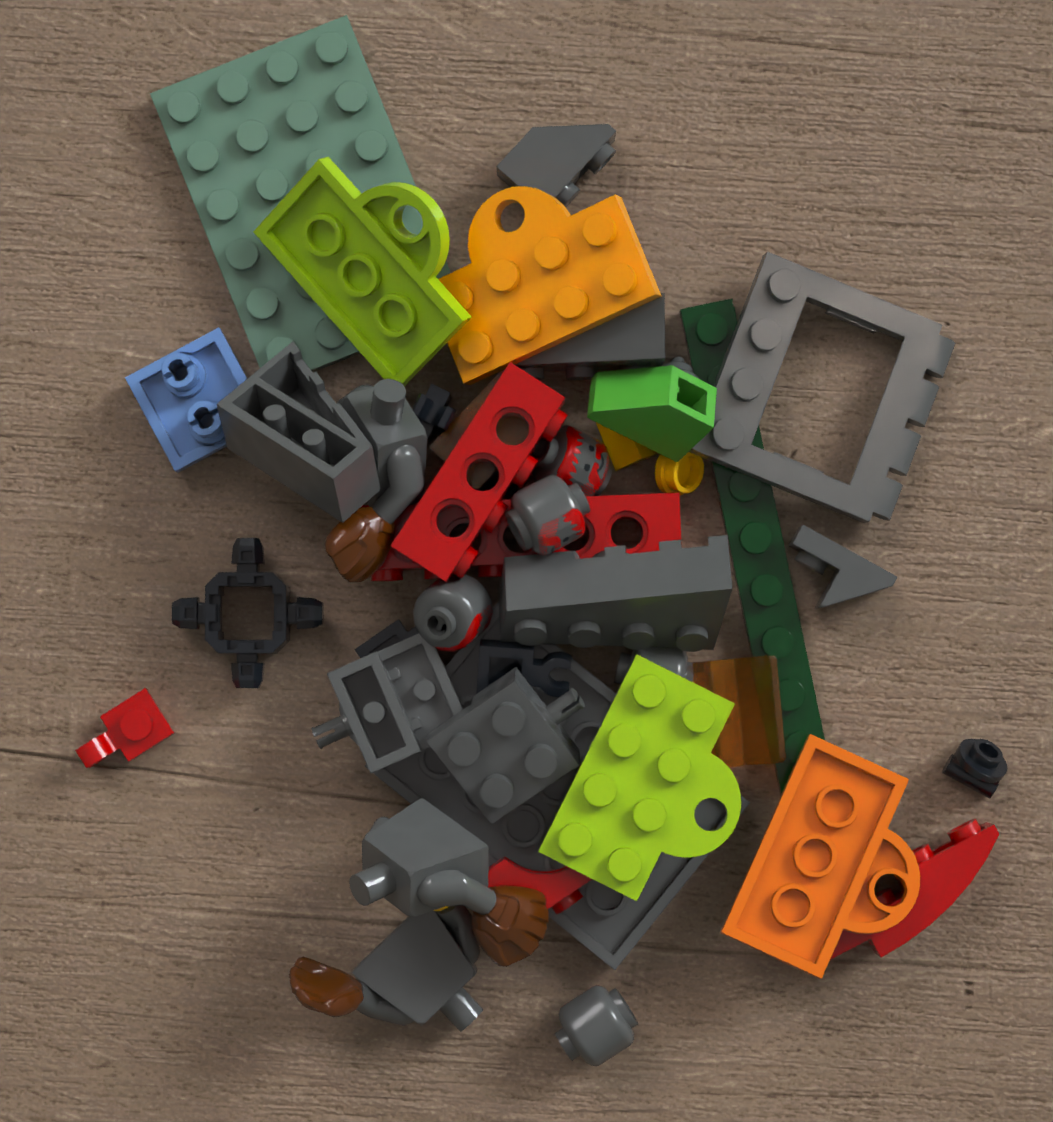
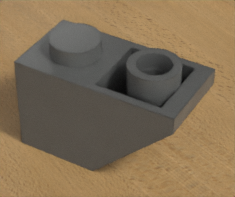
M609 124L532 127L496 166L497 176L509 187L527 186L546 192L567 207L580 192V189L575 185L576 182L588 169L597 174L616 153V150L611 146L615 141L616 130Z

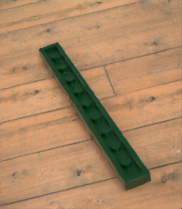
M733 299L688 307L679 311L693 373L700 380L712 386L737 324ZM758 426L751 445L764 450L760 427ZM711 461L725 533L728 535L732 567L781 796L807 736L812 734L825 740L772 486Z

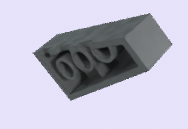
M728 535L708 537L709 546L682 548L681 540L659 542V551L632 554L626 552L625 545L604 547V551L595 554L592 558L580 559L575 550L554 552L544 556L534 554L504 557L498 588L500 642H518L525 646L546 643L571 644L579 648L598 645L625 646L633 650H642L650 646L678 648L686 652H696L702 649L714 650L732 592Z

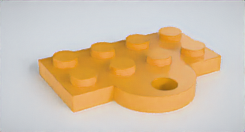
M527 186L510 187L501 190L481 205L469 228L468 251L471 263L438 279L472 317L447 342L462 382L467 385H472L506 369L510 362L514 365L661 297L622 197L615 194L571 215L567 208L552 195ZM520 203L525 213L524 221L517 230L506 232L501 224V214L508 205Z

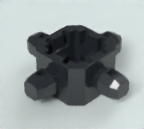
M237 538L233 545L231 564H237V572H218L205 585V602H200L199 597L180 598L172 602V624L179 628L198 630L200 624H205V640L217 653L236 654V663H231L232 681L235 687L260 688L263 682L265 663H259V654H277L290 641V624H296L297 629H311L323 625L324 604L315 598L297 597V602H290V587L276 573L260 572V564H265L264 547L260 539ZM224 587H272V594L274 595V631H272V640H224V632H222V596H224Z

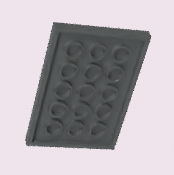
M499 601L493 607V615L489 626L467 647L459 649L445 666L463 709L471 705L472 697L476 695L481 639L500 641ZM541 643L534 646V658L543 659L552 652H564L556 644ZM573 658L571 669L555 668L549 673L551 678L556 681L569 682V690L574 688L578 692L577 697L580 695L585 704V708L580 709L560 723L580 749L579 766L493 824L487 820L431 747L373 773L410 804L421 798L425 799L489 846V866L506 856L518 865L532 870L549 871L559 869L565 865L538 852L616 693ZM532 687L547 706L559 698L546 694L541 687ZM742 795L740 815L750 804ZM714 798L702 800L695 809V821L704 830L719 828L726 818L724 805ZM661 852L637 901L592 879L579 888L583 895L579 901L557 915L552 908H549V917L611 968L616 970L709 853L698 857L682 858Z

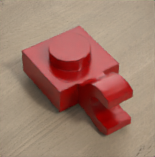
M144 688L101 715L100 718L108 731L90 740L75 751L86 768L93 767L119 749L127 761L130 762L175 732L148 689Z

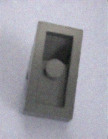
M805 525L797 528L788 545L798 551L794 560L821 575H823L826 568L834 571L815 609L892 587L897 579V576Z

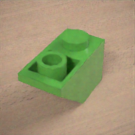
M673 365L597 372L591 378L587 418L678 462L714 428L717 388Z

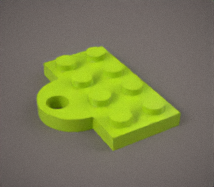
M324 157L317 160L253 231L383 379H393L405 386L472 318L436 277L443 268L449 252L450 237L445 216L439 205L430 195L411 184L401 182L385 183L361 193L329 157ZM407 205L416 208L422 216L423 226L418 235L409 232L403 224L402 213Z
M636 654L538 852L637 901L661 852L675 857L691 858L705 855L721 846L733 833L738 823L741 812V793L733 772L721 759L713 755L711 751L735 703ZM707 798L719 800L726 810L724 823L715 830H704L695 821L694 813L697 805Z

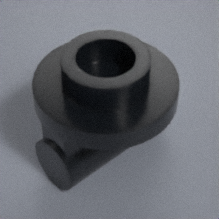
M965 739L960 743L954 755L952 754L949 757L942 773L990 799L996 791L1000 780H1002L1007 772V763L1003 758L1001 750L994 743L986 739Z

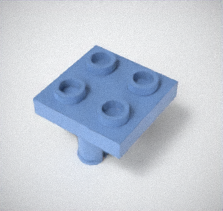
M219 327L125 377L175 472L178 473L227 447L216 404L248 378Z

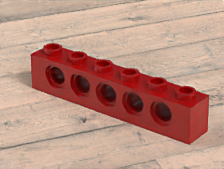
M679 493L586 496L590 512L583 516L585 528L588 532V542L582 549L575 552L579 555L580 559L592 558L595 554L604 551V547L617 546L611 538V528L615 522L621 519L634 521L641 530L639 544L633 548L626 549V552L629 554L659 551V542L681 540ZM511 499L501 500L509 506L507 511L511 510ZM417 504L408 506L393 522L395 524L394 539ZM459 507L445 509L438 518L440 532L448 537H451L458 527L469 526L468 514ZM505 514L492 533L484 528L480 532L482 540L477 550L479 554L470 567L478 568V577H501L504 557L537 554L532 549L524 553H515L505 546L503 540L504 533L509 528ZM391 547L380 569L371 576V582L402 581L404 570H424V578L426 580L439 579V577L402 555L393 547ZM562 547L554 552H564L569 550H566Z

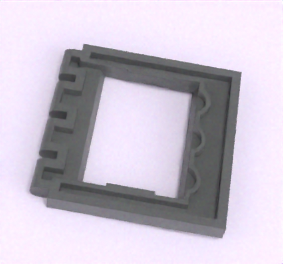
M766 252L760 261L713 385L717 388L714 428L689 452L859 522H870L872 516L890 521L903 485L887 478V473L889 471L900 476H907L921 435L905 428L906 422L915 426L925 427L939 386L923 379V376L927 374L936 378H943L956 343L949 338L939 335L942 328L940 323L780 256ZM805 301L825 309V314L870 333L874 334L878 331L903 342L850 485L824 475V472L791 458L751 445Z

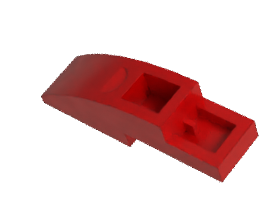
M972 819L947 833L951 841L931 850L928 843L913 849L912 851L917 859L920 871V889L916 902L909 914L895 926L877 933L855 934L843 930L831 959L867 940L874 953L882 958L930 926L963 893L988 858L999 836L995 825L988 822L979 825L976 819ZM898 878L896 880L901 888V891L894 894L891 888L875 893L876 898L883 905L895 906L902 900L904 888Z

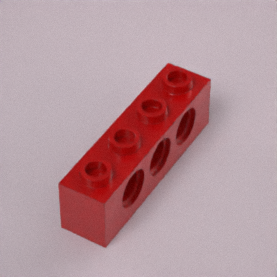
M510 362L392 542L391 547L445 582L453 574L462 579L479 554V551L471 547L483 528L492 533L509 508L507 504L501 501L512 483L521 488L539 460L531 456L541 438L543 437L551 442L567 419L568 414L560 410L565 403V397ZM507 417H519L528 425V436L518 445H507L497 436L499 423ZM478 462H489L499 472L497 484L488 491L475 490L468 483V472ZM449 507H459L469 516L467 530L458 537L445 536L438 528L440 514Z

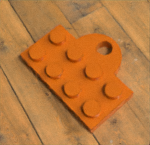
M809 734L720 933L813 977L822 979L843 930L855 934H872L887 930L902 921L909 914L918 897L920 871L917 859L909 845L899 835L889 830L888 827L909 779ZM883 875L895 876L903 885V898L895 906L883 905L875 896V884Z

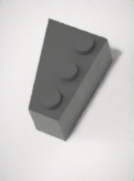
M661 293V297L515 365L538 380H544V371H566L567 380H591L598 371L662 366L665 361V293Z
M293 341L216 404L226 445L229 450L343 523L381 490L371 443L340 403H335L326 391L324 381L317 372L313 373L302 359L301 351Z

